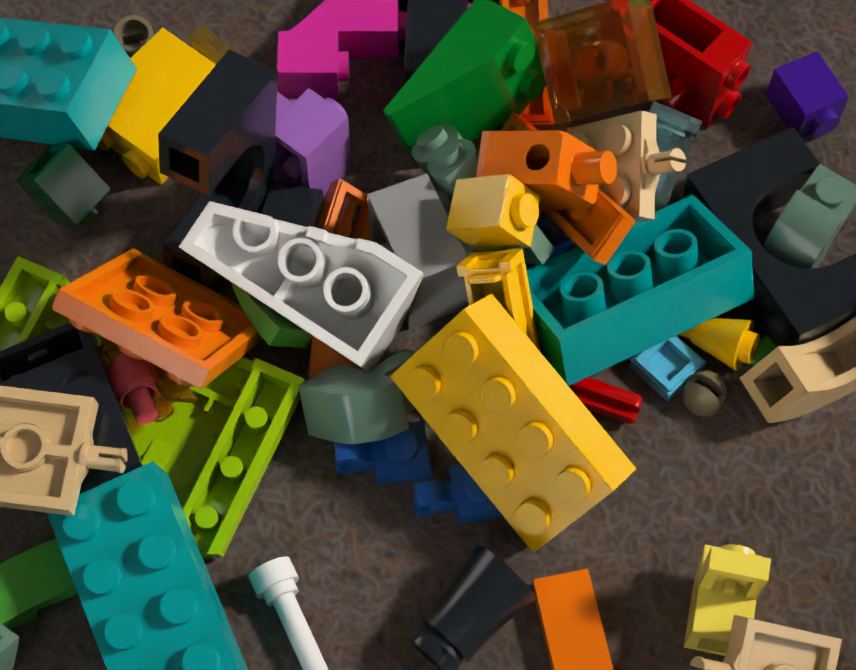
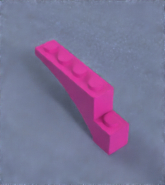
M324 0L291 30L279 31L277 55L279 93L287 99H298L309 88L323 99H339L340 81H349V58L398 59V41H406L407 11H399V1L408 0Z

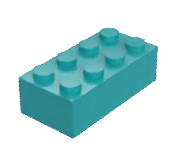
M0 18V137L52 145L70 144L73 148L95 151L137 70L111 29Z
M694 195L656 211L654 220L634 223L606 265L593 261L580 247H576L546 261L543 265H537L527 270L541 354L568 386L754 299L752 251Z
M152 461L79 494L75 516L47 513L107 670H248L169 475L155 462Z

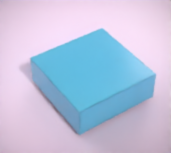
M676 335L636 354L630 360L629 367L668 402L685 386L687 380L692 375L704 369L706 361Z

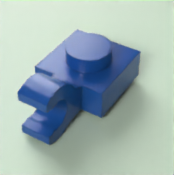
M424 421L408 422L409 428L379 441L360 444L334 442L336 475L374 470L376 485L431 478L432 470Z
M461 464L447 466L446 477L448 482L428 480L414 484L415 494L412 495L417 517L455 509L458 525L502 515Z

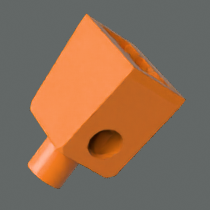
M482 131L476 177L510 174L541 196L539 212L592 207L597 201L598 186L600 184H611L615 180L617 162L611 151H596L564 131Z

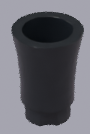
M476 545L459 574L439 600L421 618L423 624L409 636L408 640L437 670H458L463 661L468 663L489 639L513 617L533 603L536 597L529 586L505 562L488 549Z

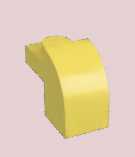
M705 544L694 580L684 648L722 656L726 655L734 615L754 619L756 599L769 579L771 558L755 555L752 549L741 545L728 544L716 547Z

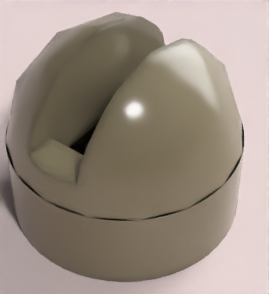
M137 15L122 18L114 28L115 37L130 58L154 36L151 24L145 18ZM147 39L144 43L124 45L123 43Z
M709 370L700 371L692 375L684 386L685 393L684 389L682 393L686 408L693 414L703 417L718 413L727 398L725 381L717 373ZM701 382L702 384H704L705 386H707L708 388H710V389L713 390L714 392L718 393V394H719L718 398H717L709 389H707L706 387H704V386H702V385H700V384H698V383Z

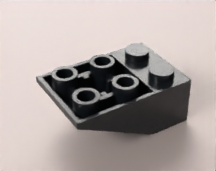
M69 322L1 350L0 386L95 398L99 406L92 434L94 445L120 449L126 448L127 462H123L126 466L123 473L90 468L81 484L79 493L81 494L143 465L126 414L108 375V361L94 333L81 331Z

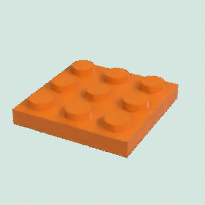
M134 248L58 289L51 308L69 318V322L77 329L88 333H97L117 344L120 351L127 356L147 360L166 370L169 377L177 383L185 386H195L199 389H203L264 340L246 316L241 305Z

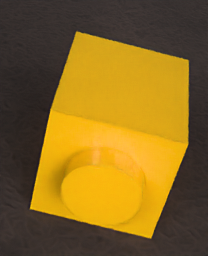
M510 174L456 179L446 231L477 251L531 247L534 227L539 217L541 196Z

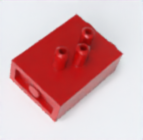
M606 0L597 55L613 65L612 74L617 80L626 82L631 77L639 83L632 91V97L638 104L647 105L657 95L656 103L661 110L671 112L676 108L705 129H708L719 116L727 119L738 106L742 98V94L738 92V89L751 69V66L747 64V59L753 42L690 0Z

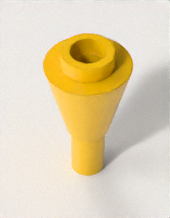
M712 318L678 334V336L690 339L691 343L734 371H737L743 362L750 364L753 361L760 341V334L753 332V320Z

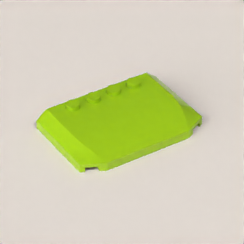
M17 256L0 287V351L69 323V318L51 309L58 289L70 283L64 275ZM94 333L108 364L117 355L123 353L117 344ZM241 357L203 389H199L195 386H185L177 383L169 377L166 370L149 362L158 383V395L153 401L158 413L157 418L151 423L141 425L136 422L132 410L124 409L142 465L153 461L169 475L202 558H223L301 399L298 386L305 383L306 380L258 358H255L253 362Z

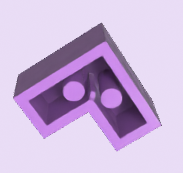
M309 88L298 99L291 98L288 100L277 92L274 180L323 190V196L325 197L330 183L339 178L343 179L352 170L347 113L335 100L331 98L323 99Z

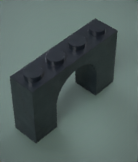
M231 50L226 52L158 134L160 173L202 192L194 206L163 244L164 265L215 292L225 278L179 248L180 244L209 201L261 214L270 186L274 181L278 70Z
M794 127L687 174L683 198H681L682 200L694 195L752 251L754 299L746 302V304H753L763 319L764 328L769 339L776 346H794L814 341L836 330L856 316V253L829 266L800 268L781 262L770 255L759 243L754 233L753 224L765 214L788 204L797 189L799 191L802 189L818 165L821 164Z

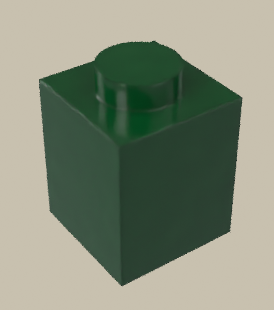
M70 144L49 145L15 180L58 225H83L90 221L101 210L102 204L100 200L111 189Z

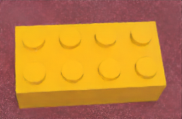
M492 293L463 309L390 376L533 553L611 494L636 470L632 462Z

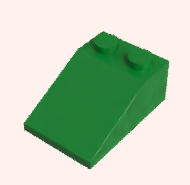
M474 0L386 106L383 113L411 159L417 164L412 157V147L416 144L419 135L426 129L434 125H452L458 130L463 139L473 141L482 136V131H491L507 122L513 112L520 115L532 100L542 94L551 75L526 18L491 0Z

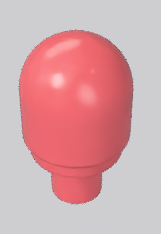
M121 353L110 362L107 369L114 391L122 408L132 410L138 424L151 423L158 416L153 403L158 395V383L147 360L135 359Z

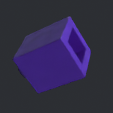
M818 51L775 68L766 93V97L788 129L794 127L801 138L812 133L815 137H820L836 128L840 123V117L849 98Z

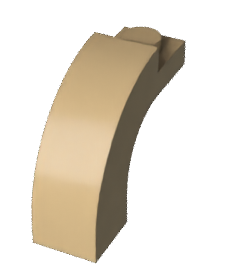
M856 316L836 330L814 341L794 346H778L740 377V380L768 423L787 421L807 415L856 391Z

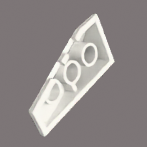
M211 201L208 202L179 246V248L366 371L377 365L400 330L424 276L423 272L376 242L360 238L357 240L329 233L324 229L312 226L305 227L277 220L271 216Z

